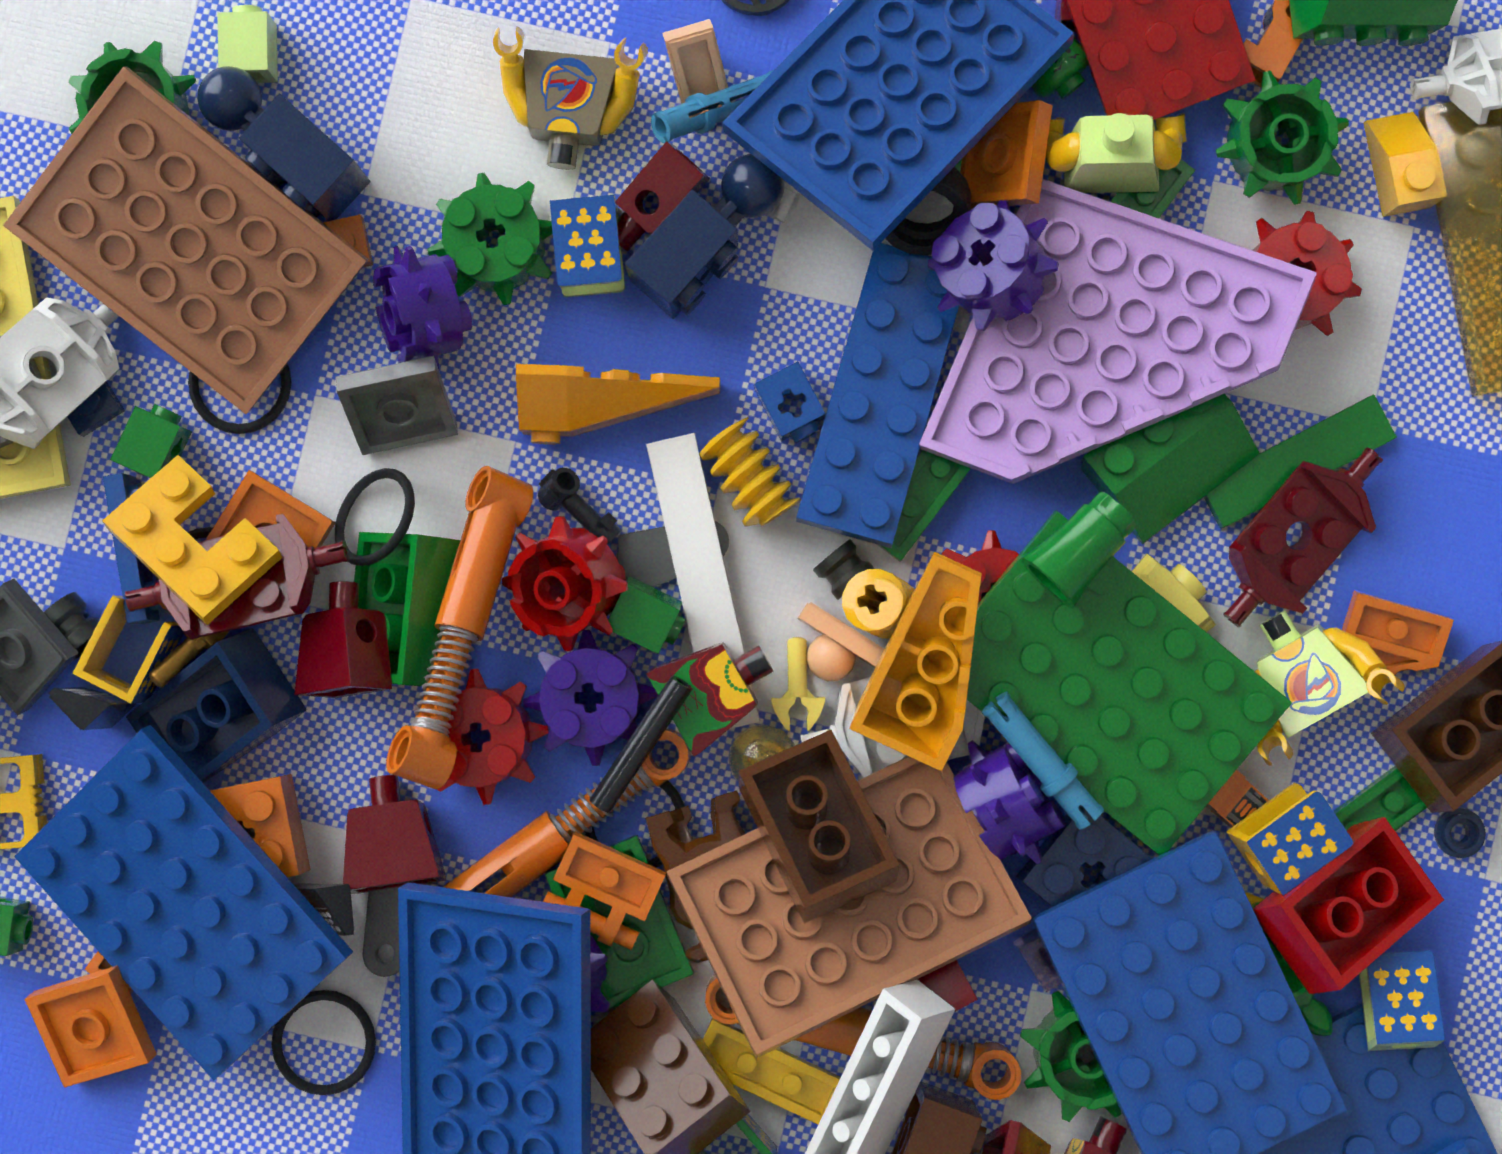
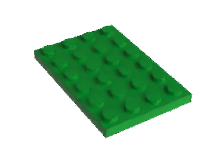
M1055 510L978 604L967 700L981 712L992 701L1003 716H1007L996 700L998 695L1007 691L1010 694V698L1054 749L1065 764L1071 763L1078 771L1076 778L1098 804L1103 806L1104 811L1160 856L1170 850L1289 708L1292 702L1115 557H1112L1093 579L1074 608L1068 607L1053 596L1026 569L1021 561V557L1044 542L1068 521L1067 518Z

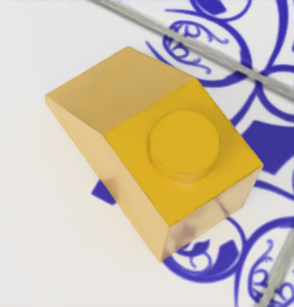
M1414 112L1366 120L1363 123L1382 217L1429 209L1447 197L1438 148Z

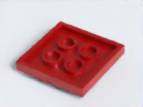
M1065 0L1106 116L1116 113L1149 115L1155 120L1256 80L1229 0Z

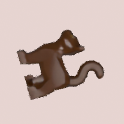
M737 790L711 799L710 814L713 834L693 839L687 827L692 818L689 806L645 818L652 848L664 865V871L666 872L665 877L670 893V909L676 921L689 929L693 928L667 877V871L746 834L734 813V809L740 804ZM700 943L692 946L685 953L687 959L692 962L699 963L708 960Z

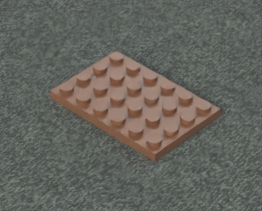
M122 67L3 225L245 414L251 411L369 260L308 210L304 211L278 186L128 67Z
M908 756L858 780L900 864L897 881L809 922H803L758 828L667 871V877L756 1058L878 999L884 988L917 980L1031 923L1032 917L1001 860L989 850L979 837L980 834L985 832L976 819L973 811L968 813L964 811L956 792L953 779L954 774L947 762L943 770L939 771Z

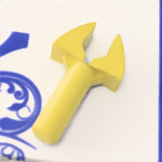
M792 637L787 641L788 690L782 698H771V703L782 725L790 731L789 709L795 704V699L799 697L801 704L807 708L806 723L807 731H809L823 710L825 697L815 698L808 691L807 641L802 637Z

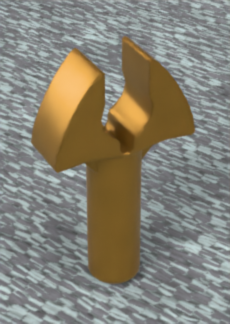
M229 631L196 639H190L183 632L187 638L149 672L150 680L156 686L164 687L200 652L223 640Z

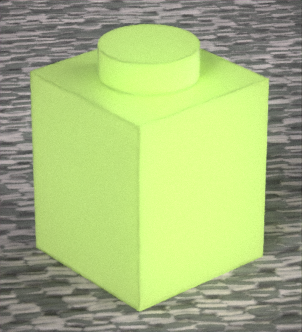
M238 5L232 8V12H217L218 68L232 66L243 69L257 83L278 82L277 25L268 12L262 11V8L253 5Z

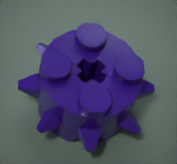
M999 200L996 205L994 203H979L970 211L955 218L943 234L933 242L931 253L933 258L928 260L927 265L929 269L936 272L942 286L947 290V293L937 306L938 310L943 312L961 305L974 317L975 326L978 331H985L994 318L1002 317L1007 321L1023 313H1031L1033 311L1032 306L1043 294L1044 287L1041 284L1044 276L1058 271L1059 266L1057 261L1047 257L1042 245L1037 240L1048 224V221L1042 218L1025 225L1020 218L1010 212L1007 200Z
M395 246L393 247L394 263L377 267L373 274V286H382L383 289L382 306L375 307L382 335L390 353L400 350L398 363L434 356L439 369V355L460 350L463 345V332L472 330V317L469 306L465 301L459 302L454 284L457 283V271L454 261L449 255L439 257L433 254L417 258L411 246L405 248L403 255L400 248Z
M583 630L576 651L566 653L562 657L543 650L538 654L537 657L546 675L541 682L540 692L524 698L523 706L542 711L543 719L550 728L544 744L546 750L550 752L566 742L573 746L584 747L592 766H599L606 744L612 743L618 738L630 739L638 727L635 719L640 713V705L658 697L654 687L639 684L637 675L631 669L639 648L631 644L615 654L610 651L599 650L591 631ZM593 683L594 691L603 692L604 695L603 703L596 704L597 711L589 712L587 704L579 703V692H585V685Z
M973 740L968 742L967 745L972 763L964 766L953 779L964 811L966 813L973 811L976 819L985 830L979 837L1000 860L1019 853L1021 856L1027 854L1036 864L1041 863L1043 860L1038 841L1066 826V820L1061 810L1053 800H1049V797L1040 789L1042 782L1009 743L993 751L986 750L985 752Z

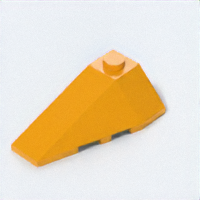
M516 364L519 430L523 435H531V443L560 444L561 436L573 437L720 394V377L654 373L650 375V380H640V374L630 372V370L612 369L601 372L600 378H591V373L584 371V367Z
M937 552L933 553L857 704L849 729L939 771L943 770L964 727L982 573Z

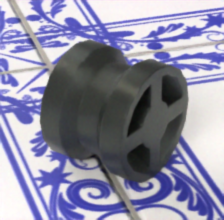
M849 539L818 564L813 571L819 578H826L832 585L831 593L839 600L847 583L856 574L875 568L869 561H862L856 554V545Z

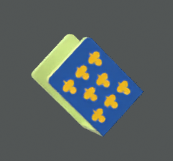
M615 195L550 200L557 284L561 287L562 294L565 297L619 293L625 290L622 247L619 246L617 227L619 213L618 206L615 203Z
M1432 951L1383 953L1359 974L1368 1051L1432 1048L1445 1041L1435 958Z

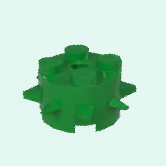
M154 40L141 53H136L132 49L127 48L118 50L111 42H106L103 44L104 54L87 66V75L71 76L68 82L78 91L76 92L75 99L79 119L69 127L72 134L122 67L130 68L187 115H189V107L185 92L197 81L194 75L173 76L163 66V44Z
M1270 70L1263 72L1261 92L1250 101L1246 102L1228 98L1225 100L1222 106L1232 121L1229 124L1227 143L1216 149V155L1220 158L1230 159L1235 171L1245 183L1243 195L1250 198L1260 189L1266 191L1285 190L1292 203L1296 205L1301 203L1304 181L1317 174L1338 177L1342 169L1332 156V151L1338 144V132L1348 127L1349 121L1347 118L1336 117L1330 103L1325 99L1321 100L1319 98L1322 81L1315 77L1305 86L1300 84H1279ZM1278 129L1279 135L1286 133L1289 138V143L1283 147L1275 139L1274 133Z
M485 173L477 174L476 187L463 192L459 197L452 199V201L439 199L436 203V206L445 216L442 222V240L429 247L427 251L428 255L436 254L439 257L449 255L453 259L457 271V283L455 284L457 296L461 297L478 286L485 291L496 292L502 304L509 305L511 304L513 289L525 284L529 280V276L549 279L552 275L551 270L542 260L545 254V239L553 234L552 221L538 219L531 205L535 185L530 181L514 190L511 187L492 185ZM493 230H498L500 234L505 233L504 236L498 238V246L490 248L486 240L483 241L489 237V232Z
M1059 991L1052 993L1053 1010L1043 1018L1041 1024L1037 1028L1021 1029L1020 1037L1033 1047V1055L1037 1066L1036 1070L1024 1081L1026 1088L1049 1086L1055 1095L1061 1099L1062 1120L1068 1122L1072 1120L1082 1107H1087V1109L1091 1110L1105 1108L1115 1118L1119 1117L1122 1114L1094 1052L1091 1051L1094 1059L1089 1063H1084L1080 1057L1076 1058V1055L1080 1054L1079 1048L1085 1044L1090 1046L1070 1001Z

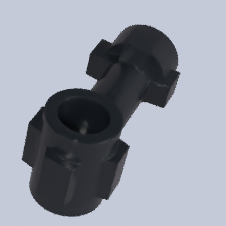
M559 468L555 471L552 469L540 481L538 499L546 509L556 511L564 507L590 533H593L598 538L605 536L608 540L607 544L622 531L615 524L617 520L609 512L601 517L576 493L580 487V480L573 470Z

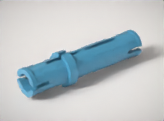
M774 70L708 95L701 92L690 95L683 104L664 111H657L651 117L653 133L660 142L665 143L694 131L699 134L712 131L716 123L724 121L746 98L733 103L730 101L750 95ZM705 110H709V111H706L705 113H702V114H700V115H697V116H694V117H691V118H690V116H693V115H695V114H697V113L703 112V111H705Z
M1006 691L996 697L997 704L1007 716H1003L992 701L988 703L981 713L990 720L1042 782L1040 786L1042 792L1047 797L1053 796L1079 830L1091 824L1079 805L1085 808L1094 821L1098 819L1104 811L1103 806L1098 804L1076 778L1078 774L1076 768L1071 763L1065 764L1054 749L1010 698V694Z

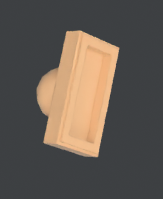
M710 19L662 33L681 104L685 103V100L690 95L700 92L708 95L728 88L714 28ZM705 110V111H703V112L697 113V114H695V115H693V116H690V118H691V117H694V116H697V115H700V114H702V113H705L706 111H709V110Z
M812 602L806 604L797 618L822 634L810 644L807 652V663L811 672L822 680L838 681L845 678L853 670L856 656L875 668L884 651V648Z

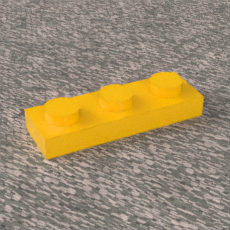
M712 1017L702 1040L731 1083L819 1125L841 1077L781 1048L756 1058L742 1030L730 1024H723Z

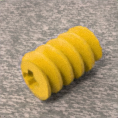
M747 417L713 437L699 455L703 461L718 458L710 470L713 477L729 475L720 488L724 494L739 491V494L731 504L733 509L750 508L742 520L744 526L748 527L758 524L764 526L800 503L801 498L796 497L787 500L783 498V495L792 484L789 480L779 483L772 481L781 467L779 464L763 467L762 462L770 450L768 447L757 450L751 448L759 433L758 431L742 434L740 429L749 419Z
M867 569L856 574L847 583L842 594V608L846 618L855 627L882 639H890L915 589L892 573L882 569Z

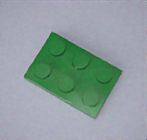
M638 834L609 846L650 865ZM558 867L546 872L545 876L552 893L566 899L571 888L553 880ZM660 889L645 921L627 913L623 919L622 925L639 932L632 950L614 942L610 947L597 941L599 936L590 932V935L594 938L602 953L607 956L608 960L605 963L607 977L601 984V993L609 1002V1009L621 1005L652 979L658 985L664 987L694 974L692 965L685 956V948ZM587 895L584 896L580 906L605 917H608L612 906Z

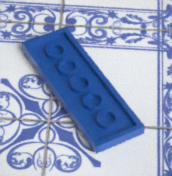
M881 243L872 252L796 516V522L892 548L919 452V443L924 434L959 305L943 312L938 310L937 306L947 293V290L942 286L936 272L927 267L928 260L932 259V256L908 254L884 243Z

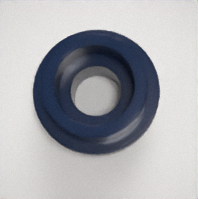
M1458 808L1455 811L1444 812L1438 818L1434 827V837L1438 847L1452 857H1470L1481 849L1485 841L1486 831L1482 820L1477 814L1468 809ZM1460 823L1465 828V836L1461 841L1456 842L1451 836V830L1456 824Z

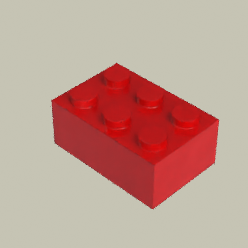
M1385 817L1351 826L1347 830L1353 840V845L1285 895L1273 891L1253 908L1261 927L1309 994L1338 991L1344 988L1444 901L1441 894Z

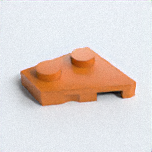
M1354 590L1342 630L1368 642L1385 664L1387 670L1396 675L1398 672L1405 670L1419 671L1439 667L1454 620L1447 616Z

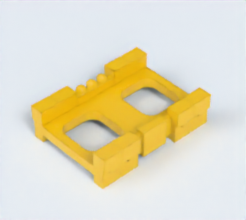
M43 754L0 758V764L15 763L19 766L21 783L20 789L17 792L0 793V813H20L23 817L24 837L21 841L0 843V849L23 848L47 824V815L40 816L43 806L39 804L42 803L43 798L38 796L42 793V789L38 787V784L45 783Z

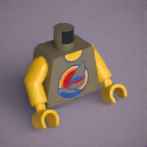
M516 26L517 43L508 46L500 40V28L498 27L494 34L493 46L498 55L502 56L499 63L503 94L517 122L528 127L533 139L549 141L547 165L549 167L562 170L575 169L578 144L600 146L603 135L614 133L634 108L640 73L636 69L646 59L648 47L645 43H642L639 48L638 58L631 59L625 54L624 46L627 39L624 38L617 45L614 51V58L524 49L523 58L521 55H518L523 47V30Z

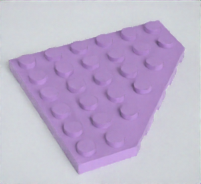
M1042 179L1039 204L1020 205L1016 216L1025 225L1042 218L1048 221V224L1037 240L1042 245L1047 257L1059 263L1058 271L1044 276L1041 284L1044 287L1043 294L1032 306L1033 311L1031 313H1023L1007 321L1002 317L994 318L985 331H978L975 326L974 317L972 318L919 446L924 451L1014 484L1274 373L1281 366L1316 280L1317 272Z

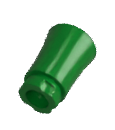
M1103 491L1099 492L1089 504H1083L1050 537L1021 557V561L1045 589L1068 607L1074 608L1089 584L1126 543L1125 538L1137 527L1134 522L1135 519L1109 494Z

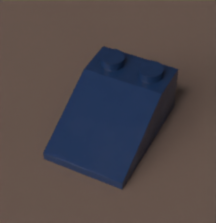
M254 628L216 642L164 687H161L130 712L126 718L136 733L151 725L200 781L204 783L277 734L307 709L299 696L295 695V690Z

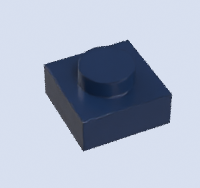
M106 381L69 414L67 418L77 434L85 437L125 410Z

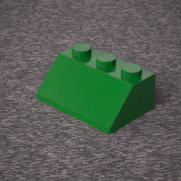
M1289 0L1293 39H1314V45L1317 46L1333 45L1345 39H1356V44L1359 46L1376 45L1385 42L1387 39H1398V45L1400 46L1418 45L1427 42L1429 34L1449 24L1458 0Z
M1222 394L1091 450L1083 456L1081 470L1099 492L1103 491L1109 494L1132 515L1137 525L1132 533L1143 545L1260 453L1234 404L1226 394Z
M359 532L357 555L373 554L381 549L394 533ZM405 534L395 550L381 561L367 566H355L354 582L359 583V608L378 610L385 615L392 684L422 686L427 683L424 677L429 674L427 668L432 666L429 660L434 657L432 651L437 649L435 642L439 640L437 634L441 632L435 627V622L460 540L419 534Z

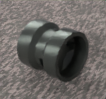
M72 592L60 598L45 610L44 613L78 651L79 654L73 659L74 661L81 657L100 619L88 618L89 614L86 612V603L76 592Z

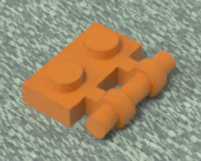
M575 831L553 878L554 881L571 888L566 899L548 891L543 902L585 908L580 906L584 896L587 895L612 906L608 917L590 910V932L599 936L597 941L610 947L614 942L632 950L639 932L622 925L623 919L627 913L640 920H646L666 872Z

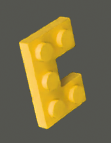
M177 455L105 517L102 522L125 547L208 625L283 557L279 549L246 518L208 551L180 525L213 497L215 492L205 479Z

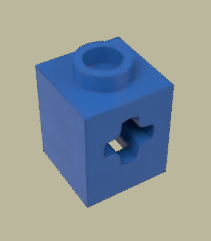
M798 361L754 384V390L781 441L792 437L794 443H798L821 430L818 422L825 419L826 413ZM790 395L794 401L799 399L804 401L800 406L799 417L794 418L791 412L782 414L779 411L784 405V396Z

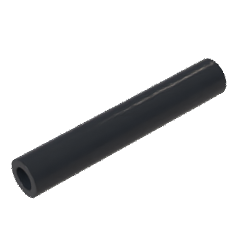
M675 675L670 677L590 797L591 803L600 810L607 813L612 811L693 690L683 679Z

